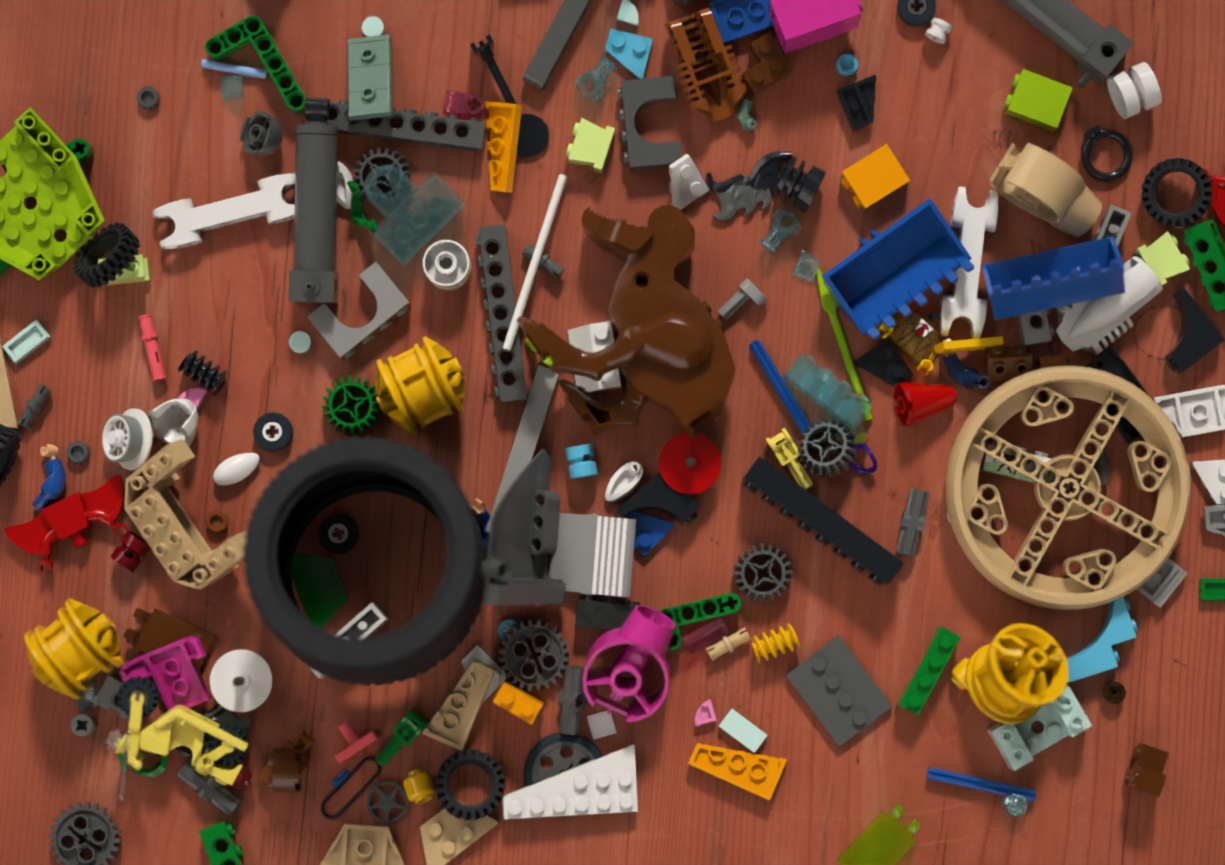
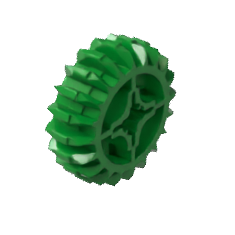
M349 375L347 383L343 377H340L341 385L333 381L332 385L335 387V390L326 389L331 396H323V400L329 401V404L322 405L323 409H329L323 415L325 418L332 416L328 421L329 425L337 422L334 428L336 431L343 426V434H347L349 428H351L352 435L356 434V428L359 429L360 433H364L363 425L371 429L372 426L369 420L377 422L378 419L373 417V414H381L380 410L375 409V406H380L378 401H375L378 393L372 394L376 387L372 385L367 388L370 382L367 379L361 384L360 376H357L356 381L353 382L352 375ZM349 388L362 389L367 396L355 398ZM343 391L344 402L337 408H334L338 394ZM349 398L352 399L353 402H358L354 406L355 413L351 411L352 409L350 408L346 409V407L349 405ZM369 402L368 413L361 420L360 408ZM348 412L352 415L355 423L343 422L338 418L337 414Z

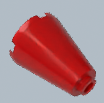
M897 383L893 391V400L898 402V407H894L895 413L901 425H913L954 407L955 402H957V392L950 385Z

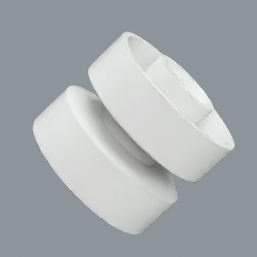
M1145 62L1130 67L1128 74L1125 71H1120L1107 77V87L1111 100L1123 119L1139 114L1140 106L1144 110H1149L1162 103L1157 79L1152 69Z
M437 241L426 250L423 257L424 272L430 282L439 289L447 291L458 289L468 281L471 275L472 265L464 247L455 241Z

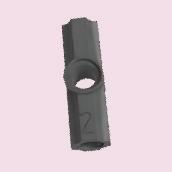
M910 488L906 509L903 511L900 521V535L895 553L915 557L919 535L922 534L926 516L924 514L930 492Z
M565 666L564 686L557 698L558 706L561 707L559 731L562 734H579L581 711H583L587 703V697L583 692V673L585 668L582 666Z
M189 760L177 776L193 787L202 799L209 803L212 802L227 815L231 816L242 800L224 787V785L216 782L214 776L208 773L205 776L195 771L192 761Z

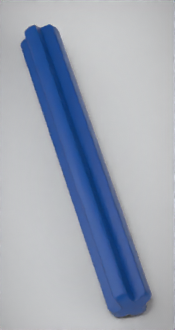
M755 340L749 345L751 351L800 432L808 433L807 426H811L762 343L760 340Z
M929 767L926 777L929 780L1034 802L1036 798V791L1033 789Z

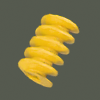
M789 623L786 624V631L779 626L778 634L771 629L769 630V637L763 632L761 633V640L755 635L753 636V643H751L759 664L761 663V656L766 661L769 660V653L776 658L777 650H780L784 655L786 654V647L792 652L794 651V644H797L801 649L795 630Z

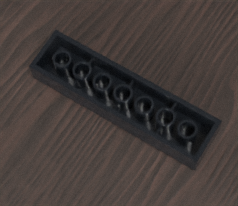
M760 456L742 480L745 482L743 486L752 493L759 492L763 495L761 499L771 507L774 504L780 508L779 513L790 520L793 517L798 521L797 526L806 533L812 531L816 534L815 539L824 546L828 544L832 546L834 554L841 559L847 557L852 561L850 565L859 572L866 571L870 574L868 578L878 586L882 584L889 585L904 564V562Z

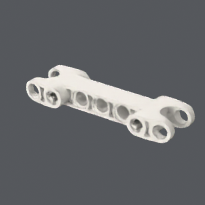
M295 173L263 178L258 181L260 191L194 207L192 199H182L154 209L152 211L153 219H172L175 222L174 233L160 241L161 249H176L196 245L202 242L200 232L265 215L268 224H277L294 219L295 204L286 203L284 193L295 184Z
M959 186L951 211L950 227L960 228L959 240L972 258L969 261L974 265V269L970 272H966L962 267L955 270L959 280L954 283L953 295H942L939 311L940 336L947 337L953 320L960 318L969 323L971 339H978L981 336L986 318L987 300L977 299L984 233L985 231L995 232L997 225V191L990 190L985 206L975 208L967 201L966 187Z

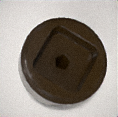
M1112 681L1103 687L1102 694L1107 702L1118 704L1125 699L1126 690L1121 683Z

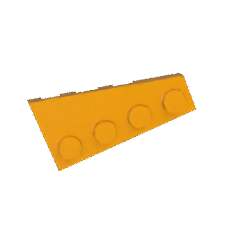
M485 101V108L489 109V119H486L487 129H490L491 140L488 141V150H490L492 160L489 162L490 190L512 193L522 105Z
M697 743L688 765L770 801L787 759Z

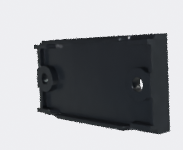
M1110 347L1083 366L1119 376L1134 384L1148 395L1113 347ZM1098 362L1102 363L1101 368L1097 367ZM1113 404L1107 406L1106 411L1109 416H1113L1116 413V407ZM1121 416L1115 428L1125 442L1129 444L1139 437L1140 433L1126 418Z

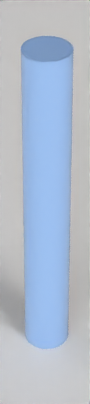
M202 59L201 68L266 79L268 73L267 70Z

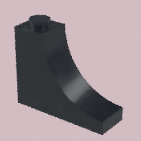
M1185 288L1172 295L1179 306L1182 324L1177 343L1165 356L1168 360L1166 361L1168 367L1178 374L1184 372L1225 340Z
M658 473L617 509L614 515L616 518H623L633 512L653 510L669 515L682 525L685 521L688 524L698 516L696 511L701 507L689 494L680 493L672 489L664 481L661 473Z

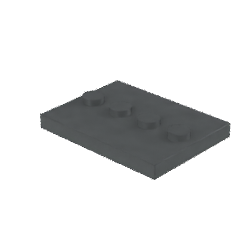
M839 635L786 674V677L839 747L892 707Z

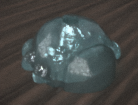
M1016 794L1006 796L1002 800V807L1007 811V815L1013 817L1023 816L1027 809L1028 798Z

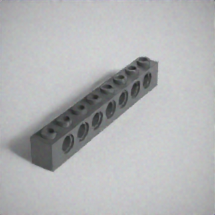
M348 101L330 102V112L337 111L338 117L335 120H327L328 125L338 126L339 134L483 152L486 124L479 118L471 117L469 120H461L460 116L447 115L446 118L438 117L439 114L434 112H426L423 115L417 114V111L412 109H404V112L395 111L393 107V116L380 117L382 118L381 123L378 126H372L370 124L372 118L361 119L356 123L349 122ZM397 119L402 120L403 126L401 128L394 129L392 127L393 121ZM418 122L425 124V128L421 132L413 129L414 125ZM439 125L447 127L446 132L442 135L435 133V129ZM460 128H466L469 130V133L466 137L457 136V131Z
M503 224L480 227L479 234L475 235L477 247H481L482 255L478 256L480 269L484 268L485 277H481L482 290H487L488 299H484L485 312L490 313V320L486 321L488 334L492 333L493 342H489L490 354L491 356L495 355L496 364H492L493 377H498L499 385L495 386L496 399H500L502 404L527 401L519 327L511 351L502 349L504 342L498 340V334L501 331H508L516 308L506 226ZM491 244L499 247V251L495 255L487 253V248ZM493 266L501 267L502 272L499 276L494 277L490 275V269ZM497 287L503 288L505 291L501 298H495L492 295L493 290ZM497 310H506L507 317L504 320L496 319L495 313ZM505 352L513 355L512 361L508 364L501 362V355ZM507 374L515 376L516 380L513 385L508 386L504 384L503 379Z

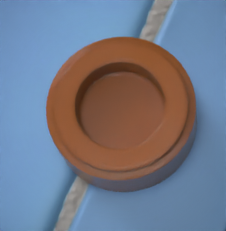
M213 511L206 517V526L211 532L221 533L229 525L227 515L221 511Z

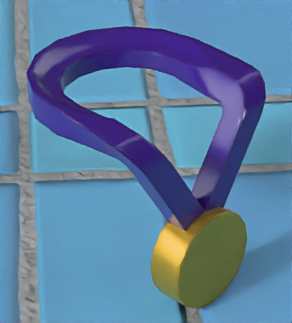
M860 433L854 438L858 444L854 449L858 452L863 447L870 456L873 466L866 469L860 468L856 465L855 459L854 463L849 462L855 472L867 475L877 470L878 463L872 451L866 445L869 442L868 435Z

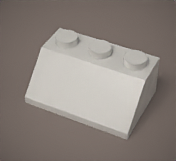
M611 321L588 324L568 330L569 343L584 352L595 353L605 349L614 342ZM618 369L606 373L600 381L575 375L576 385L584 387L586 391L591 393L621 389Z

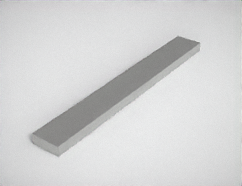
M538 365L486 533H490L491 518L500 500L533 458L559 373L553 374L550 368Z

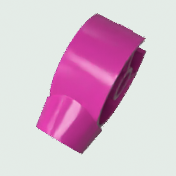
M636 605L622 627L604 633L594 642L589 650L583 673L584 692L592 706L596 702L607 707V714L614 710L626 716V722L642 720L653 714L661 706L667 695L670 676V661L667 650L676 626L668 616L648 606ZM617 644H629L624 653L616 657L612 667L589 669L592 660L602 650ZM650 652L661 664L665 675L663 685L652 697L641 684L643 668ZM621 671H629L635 676L626 678L619 673ZM611 684L612 690L609 697H612L615 701L621 702L623 696L634 694L640 703L630 704L626 708L598 695V689L595 685Z

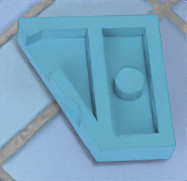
M610 29L605 51L611 57L618 60L624 68L632 72L637 79H643L653 39Z

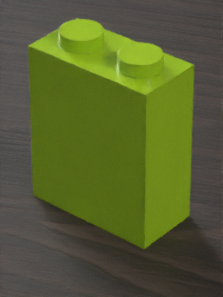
M1025 69L1020 74H1015L1011 84L1014 87L1012 95H1007L1003 105L1007 107L1005 114L1054 132L1058 128L1073 87Z

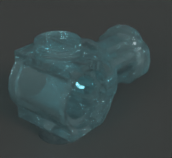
M604 56L600 58L601 61L594 70L590 69L587 73H580L573 81L584 98L595 100L596 102L605 93L602 90L606 84L605 79L612 71L617 69L614 63ZM586 83H592L595 85V89L587 92L583 89V86Z
M779 208L770 218L773 220L769 227L771 231L764 240L759 241V244L772 254L776 253V248L783 239L787 240L791 235L795 237L803 227L799 224L800 222L794 213ZM784 217L790 218L792 226L788 228L782 226L781 219Z

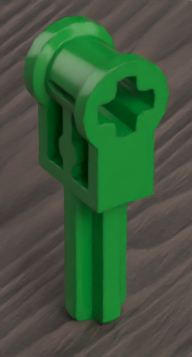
M414 707L392 730L394 736L376 755L375 760L381 766H385L404 744L409 746L430 723L429 720H424L417 714Z

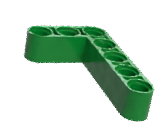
M247 17L206 42L205 50L211 59L215 61H222L253 44L289 109L295 114L305 113L306 97L259 17ZM252 24H260L257 32L249 31ZM233 35H241V39L237 43L230 42ZM264 42L271 43L267 51L260 50V46ZM215 45H221L222 49L219 53L213 54L211 52ZM274 61L281 62V66L277 70L271 69V64ZM284 80H292V85L289 88L284 89L281 87ZM301 98L303 103L300 107H293V100Z

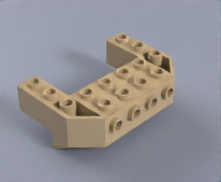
M182 438L167 444L126 479L124 509L173 582L201 590L239 567L238 564L243 561L244 557L243 544H246L244 536L247 532L243 531L229 538L218 548L210 549L169 488L180 479L176 472L195 457Z

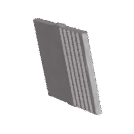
M559 513L557 548L553 554H550L548 578L563 580V583H566L565 591L579 592L586 595L599 594L630 597L636 519L604 517L595 513L587 515Z

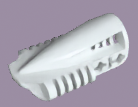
M1134 256L1124 263L1125 293L1056 307L1059 327L1056 329V333L1062 343L1074 352L1081 349L1097 356L1103 351L1102 347L1106 349L1109 346L1108 342L1112 344L1115 338L1121 337V333H1126V327L1132 328L1134 325L1129 317L1162 291L1163 287L1160 280L1142 259Z

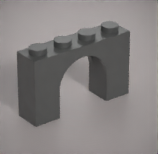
M674 76L621 81V87L617 88L618 101L623 100L624 108L619 109L620 121L625 122L626 128L625 131H622L623 144H627L628 152H624L625 165H629L630 171L668 168L669 165L682 157L680 141L661 143L646 141L637 133L634 121L638 112L647 105L676 101Z

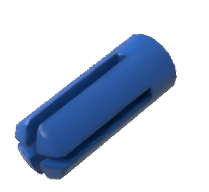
M343 769L331 782L332 785L337 788L350 774L349 771Z

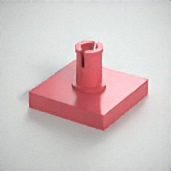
M348 720L337 728L347 741L348 748L334 757L340 764L381 737V735L375 729L366 736L359 737Z

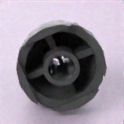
M256 111L252 118L247 117L241 127L240 141L244 143L242 148L248 154L268 156L275 153L280 147L283 129L276 118L268 113Z

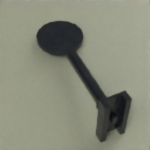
M490 34L486 36L488 43L484 44L482 40L479 42L480 47L478 48L474 42L471 43L470 46L474 54L479 53L482 60L486 61L506 103L516 104L493 57L495 55L491 46L494 45ZM521 113L517 155L522 157L536 156L548 144V127L540 117L534 114Z

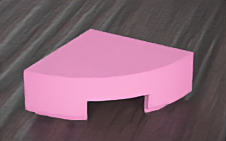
M192 388L183 392L178 399L190 400L198 410L208 391L204 388Z
M711 699L703 702L697 709L694 720L695 727L717 721Z

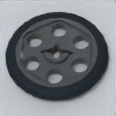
M562 733L549 735L533 747L525 761L523 771L525 787L538 783L544 778L560 774V770L565 771L571 763H573L571 768L579 766V761L582 758H588L592 761L603 757V754L592 741L582 735ZM563 746H570L573 749V755L570 758L566 759L561 756L560 750ZM544 756H549L553 759V766L549 769L543 768L540 764L541 758Z

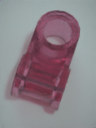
M446 90L442 113L480 118L485 114V103L480 96ZM475 102H477L480 107H476L475 111H473L471 106H474Z

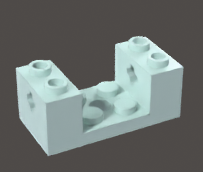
M1066 686L1058 698L1042 705L1037 713L1027 721L1018 724L999 722L987 729L1009 769L1015 771L1034 760L1032 756L1067 736L1074 737L1092 725L1072 690ZM1034 721L1042 723L1043 729L1040 733L1035 734L1032 732L1031 725Z

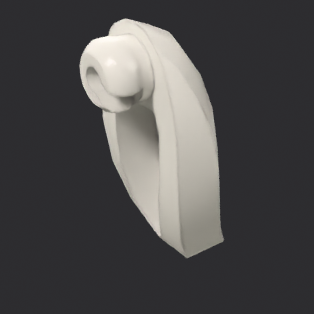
M337 161V202L342 207L351 209L352 192L347 182L352 181V175L343 163Z
M243 453L226 459L214 471L213 479L215 483L222 486L243 480L256 468L259 463V456L256 453Z
M629 462L615 472L606 488L605 499L607 502L619 501L634 491L643 475V467L639 462Z

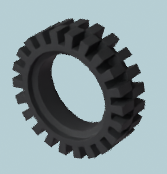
M1182 158L1166 159L1153 167L1144 178L1145 181L1142 184L1141 193L1143 205L1148 214L1161 224L1171 227L1190 225L1199 220L1205 214L1208 206H1210L1212 185L1209 177L1198 164L1191 160ZM1172 172L1188 174L1194 179L1198 188V196L1195 203L1190 209L1182 213H1170L1164 210L1156 198L1158 183L1165 175Z
M115 223L114 226L110 224L107 229L103 227L100 233L97 232L94 238L81 248L82 252L77 253V259H74L73 262L75 264L73 265L74 272L89 287L99 288L102 284L105 286L109 283V279L113 282L116 280L117 274L121 276L123 274L122 270L129 268L130 265L128 263L135 260L133 255L138 254L140 241L123 223ZM115 247L110 255L98 263V259H101L109 250Z
M1 424L0 487L2 482H5L7 479L6 475L10 473L11 465L13 466L15 463L14 458L18 455L17 451L20 449L19 443L21 442V434Z
M466 749L449 756L441 765L435 780L436 796L443 809L445 808L450 815L452 814L458 819L462 818L465 820H477L489 815L503 798L506 785L504 782L505 775L502 773L501 766L497 764V760L494 757L491 758L488 753L480 752L477 749ZM474 764L484 769L488 774L491 782L490 793L480 804L465 805L453 797L449 785L452 773L460 766Z

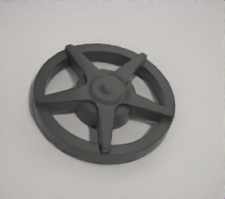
M380 782L370 790L367 796V809L370 815L379 822H396L407 811L409 801L405 789L396 782ZM382 785H393L396 788L392 793L384 794L379 787ZM376 789L380 798L377 804L371 806L370 799ZM398 789L404 795L405 806L397 803L395 795ZM380 807L385 811L386 819L375 815L372 809ZM394 808L403 809L399 816L389 819L391 810Z

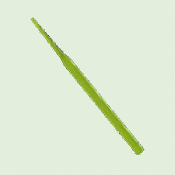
M817 268L816 276L822 307L828 312L864 421L873 419L836 311L837 304L823 284V274Z

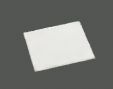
M607 710L587 716L593 740L617 733L611 713L607 714Z

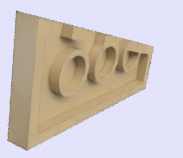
M477 660L473 661L422 734L463 751L496 668Z

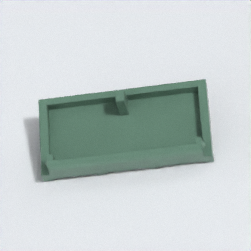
M390 35L348 39V119L353 121L393 116V50Z

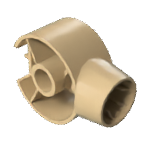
M1012 143L989 179L992 187L1012 204L1041 220L1049 222L1052 227L1075 238L1085 234L1094 225L1102 210V202L1086 186L1084 179L1072 167L1053 154L1030 143H1027L1022 153Z

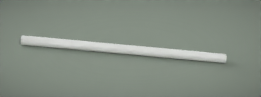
M563 174L558 176L502 349L506 351H511L519 327L516 319L523 315L567 180V176Z

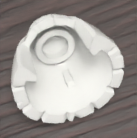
M169 400L149 412L147 417L151 423V428L160 440L163 439V442L170 444L183 438L188 447L191 445L198 428V412L196 406L190 400Z

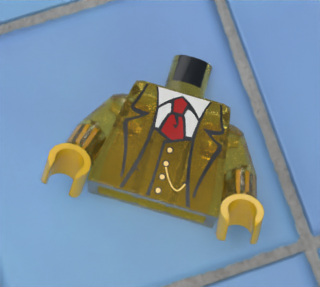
M930 310L924 318L920 317L917 313L908 317L903 315L895 316L893 319L896 325L891 329L882 323L877 328V330L881 329L885 333L882 339L889 338L897 348L918 365V371L921 367L925 368L927 371L925 375L927 376L933 369V364L938 356L934 351V345L940 343L937 338L939 333L933 327L940 320V317Z

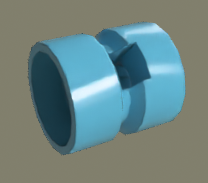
M593 444L565 448L567 461L571 462V465L568 467L570 479L598 475L596 462L592 461V458L595 456Z

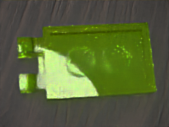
M896 803L887 815L881 811L837 858V861L841 865H895L915 843V840L911 837L920 829L921 824L913 818L904 827L897 819L905 811L903 807Z

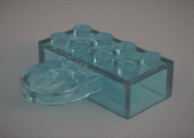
M380 165L369 172L364 183L366 197L385 217L377 226L378 229L370 234L402 266H405L466 205L435 172H431L416 186L399 168L392 165ZM385 176L395 186L396 192L393 196H386L377 187L376 180L378 177Z
M800 353L784 374V381L837 420L843 421L845 426L848 425L855 432L871 411V400L861 393L858 396L852 392L853 387L844 380L840 382L828 368L824 367L821 369L816 365L817 361L809 354L804 356Z

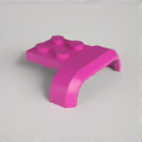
M189 636L132 659L121 667L120 675L124 682L132 677L141 676L145 678L153 676L168 710L176 705H184L191 708L211 699V695L194 658L199 659L206 655L205 649L197 637Z

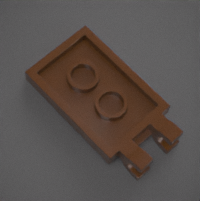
M136 608L133 617L145 621L142 629L138 632L127 628L123 637L138 642L136 649L144 653L151 652L189 636L197 637L200 639L206 652L204 657L194 658L199 671L201 670L216 635L157 608H154L153 613Z

